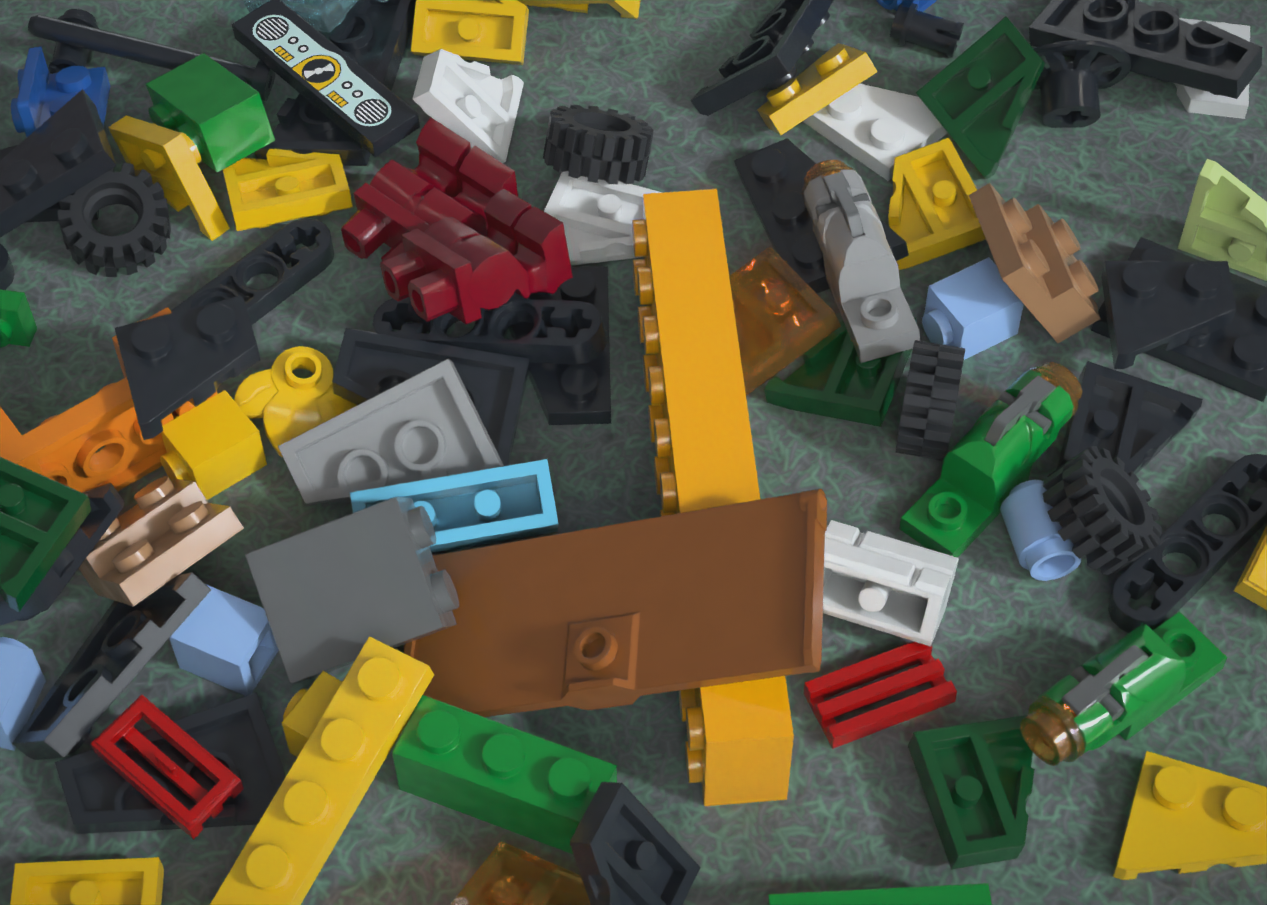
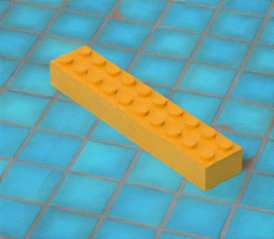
M717 189L643 194V219L632 220L634 256H643V259L633 260V282L635 296H639L640 305L647 304V306L638 307V327L640 343H644L645 354H651L643 355L645 391L650 393L651 405L648 406L651 443H655L657 456L654 457L656 493L661 495L662 502L660 516L760 500ZM780 676L679 690L682 722L686 721L688 741H685V756L688 783L701 782L704 806L787 800L794 734L786 677Z

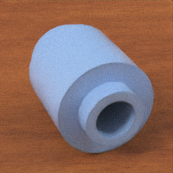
M1029 480L1020 483L1011 490L1009 496L1003 501L1000 511L1019 564L1029 570L1031 576L1036 580L1048 581L1058 579L1074 571L1080 565L1081 558L1079 559L1072 552L1074 544L1071 540L1063 541L1058 531L1062 529L1059 522H1052L1047 511L1053 507L1044 502L1043 493L1047 491L1043 487L1044 481Z

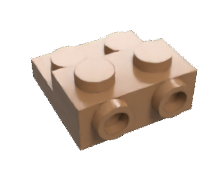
M990 183L969 195L1002 280L1057 343L1062 342L1101 319L1098 314L1097 303L1091 297V295L1099 291L1098 286L1083 261L1077 260L1073 254L1081 250L1073 231L1064 219L1054 223L1039 204L1024 211L1015 198L1005 202Z
M168 476L151 482L135 494L134 499L138 504L118 518H115L81 564L79 570L98 596L135 606L243 530L244 527L230 506L208 503L195 481L182 479L170 481Z

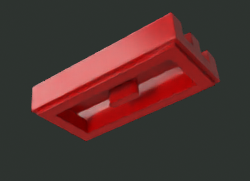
M914 641L805 682L803 694L832 749L955 702L957 690L951 680L947 682L944 678L945 668L940 659L934 660L931 655L932 645L928 646ZM919 663L920 665L830 700H824L830 696ZM929 682L932 687L840 723H836L834 719L836 716L889 698L894 694Z
M142 694L91 742L94 752L193 840L203 831L202 824L210 816L214 819L224 809L222 804L230 796L235 798L244 789L241 779ZM140 719H143L212 779L216 785L208 792L133 726ZM122 738L193 800L196 805L191 810H188L114 744Z

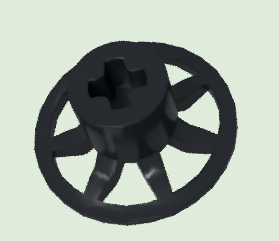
M1089 40L1062 41L1034 48L1040 57L1045 56L1050 66L1048 69L1044 66L1034 87V90L1040 89L1043 123L1051 128H1079L1089 126L1098 121L1101 116L1099 89L1109 88L1129 74L1131 57L1121 47L1113 44ZM1078 50L1073 62H1066L1061 51ZM1098 52L1108 54L1098 57L1096 61L1090 66L1091 61L1095 58ZM1115 69V70H1114L1112 73H1110V74L1105 73V72H1107V71H1111V70Z

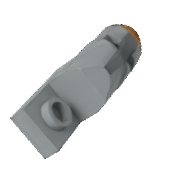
M833 159L819 162L807 172L804 178L802 197L812 219L813 231L823 253L826 280L860 362L863 363L913 349L914 341H920L919 328L901 290L898 264L861 176L853 168L840 160Z

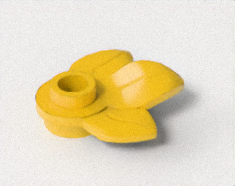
M305 346L292 347L283 351L275 359L272 368L249 375L238 386L234 401L248 418H263L266 436L281 457L283 456L278 448L279 445L357 406L334 394L332 384L334 371L329 359L320 351ZM295 369H306L311 371L313 375L303 379L296 377L292 371Z

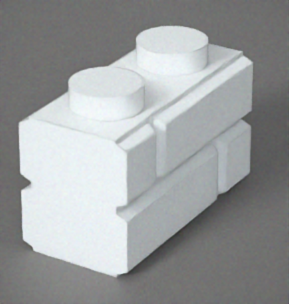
M831 520L827 531H825L823 613L931 646L947 606L959 558L870 531L861 533L856 527Z

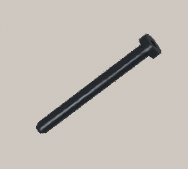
M44 15L32 16L28 23V31L35 37L170 70L201 55L200 53ZM209 56L258 91L262 101H267L274 84L275 72L261 60L258 61L256 67Z

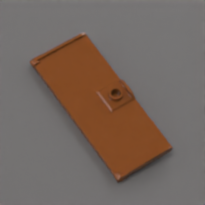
M815 489L801 493L432 555L438 572L446 570L455 586L459 599V608L452 610L457 625L406 643L404 654L429 665L435 674L423 693L424 696L482 717L563 706L584 710L632 705L643 695L819 672L822 661L827 498L822 489Z

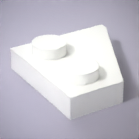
M439 49L423 58L413 100L426 114L469 141L471 149L477 146L504 163L508 154L524 82L514 75H510L502 80L492 77L489 66L476 61L468 63L459 55Z
M568 171L562 172L544 212L563 222L571 266L641 258L634 256L632 220L643 219V194L663 192L633 184H625L621 181H618L617 185L607 184L605 180L598 179V183L587 181L588 177L580 176L577 179L568 176Z

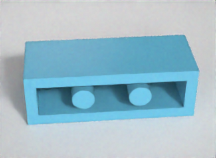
M547 459L350 492L353 513L394 497L412 498L415 508L423 506L430 517L436 535V544L429 546L431 553L558 532L559 523Z

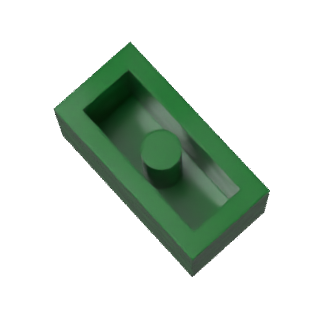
M205 53L146 83L153 102V106L148 108L152 122L158 126L186 134L196 145L201 155V161L215 172L227 168L275 141L259 92Z

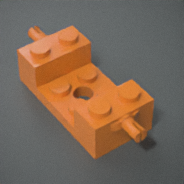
M167 307L147 319L171 314L172 312ZM117 336L112 337L124 379L106 385L95 395L59 415L47 418L38 427L24 435H21L0 407V457L81 493L112 483L118 492L162 466L160 456L167 453L162 435L159 433L154 438L143 439ZM216 391V393H214L212 396H210L208 399H210V398H212L213 396L217 395V394H218L217 391ZM187 401L162 419V426L195 406ZM105 445V447H104L103 449H101L100 451H98L97 453H95L98 449H100L101 447H103V446Z

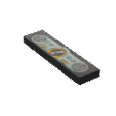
M270 0L232 24L234 37L237 41L374 157H377L420 128L419 116L415 110L281 0Z

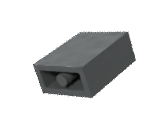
M391 498L245 554L290 684L315 678L322 671L328 673L353 664L369 636L395 648L457 625L452 610L459 608V599L455 586L446 570L439 572L437 570L429 547L436 544V535L432 522L423 506L415 508L412 498Z

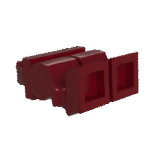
M430 117L416 141L419 151V165L415 169L406 168L400 163L390 160L376 173L370 184L365 182L353 193L357 212L341 228L344 245L347 250L359 258L367 259L385 243L391 249L381 257V260L384 261L405 252L402 234L415 229L425 232L433 223L449 217L457 219L486 237L488 223L484 209L491 197L502 189L518 197L515 171L477 146L471 149L469 141Z
M502 189L491 197L484 209L488 223L486 237L453 217L433 223L425 232L415 229L402 234L405 252L380 263L385 289L388 295L397 301L410 297L411 305L416 314L425 321H430L450 313L464 324H469L482 318L480 308L489 310L499 308L507 303L514 292L523 298H528L531 293L538 292L554 294L562 283L573 278L564 224L539 208L531 207L530 203L509 191Z

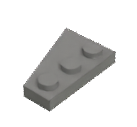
M449 359L278 446L304 502L310 505L351 499L350 492L504 466L453 362Z

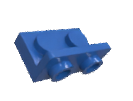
M29 48L25 68L18 70V98L11 100V114L16 131L18 133L25 132L26 137H28L82 89L96 105L104 128L111 87L106 68L87 69L83 66H71L62 69L58 73L49 74L42 48Z

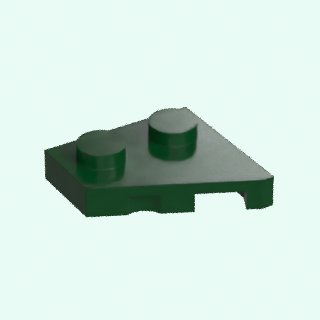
M1004 17L920 88L916 94L982 176L988 179L995 174L1045 66V62L1007 17Z

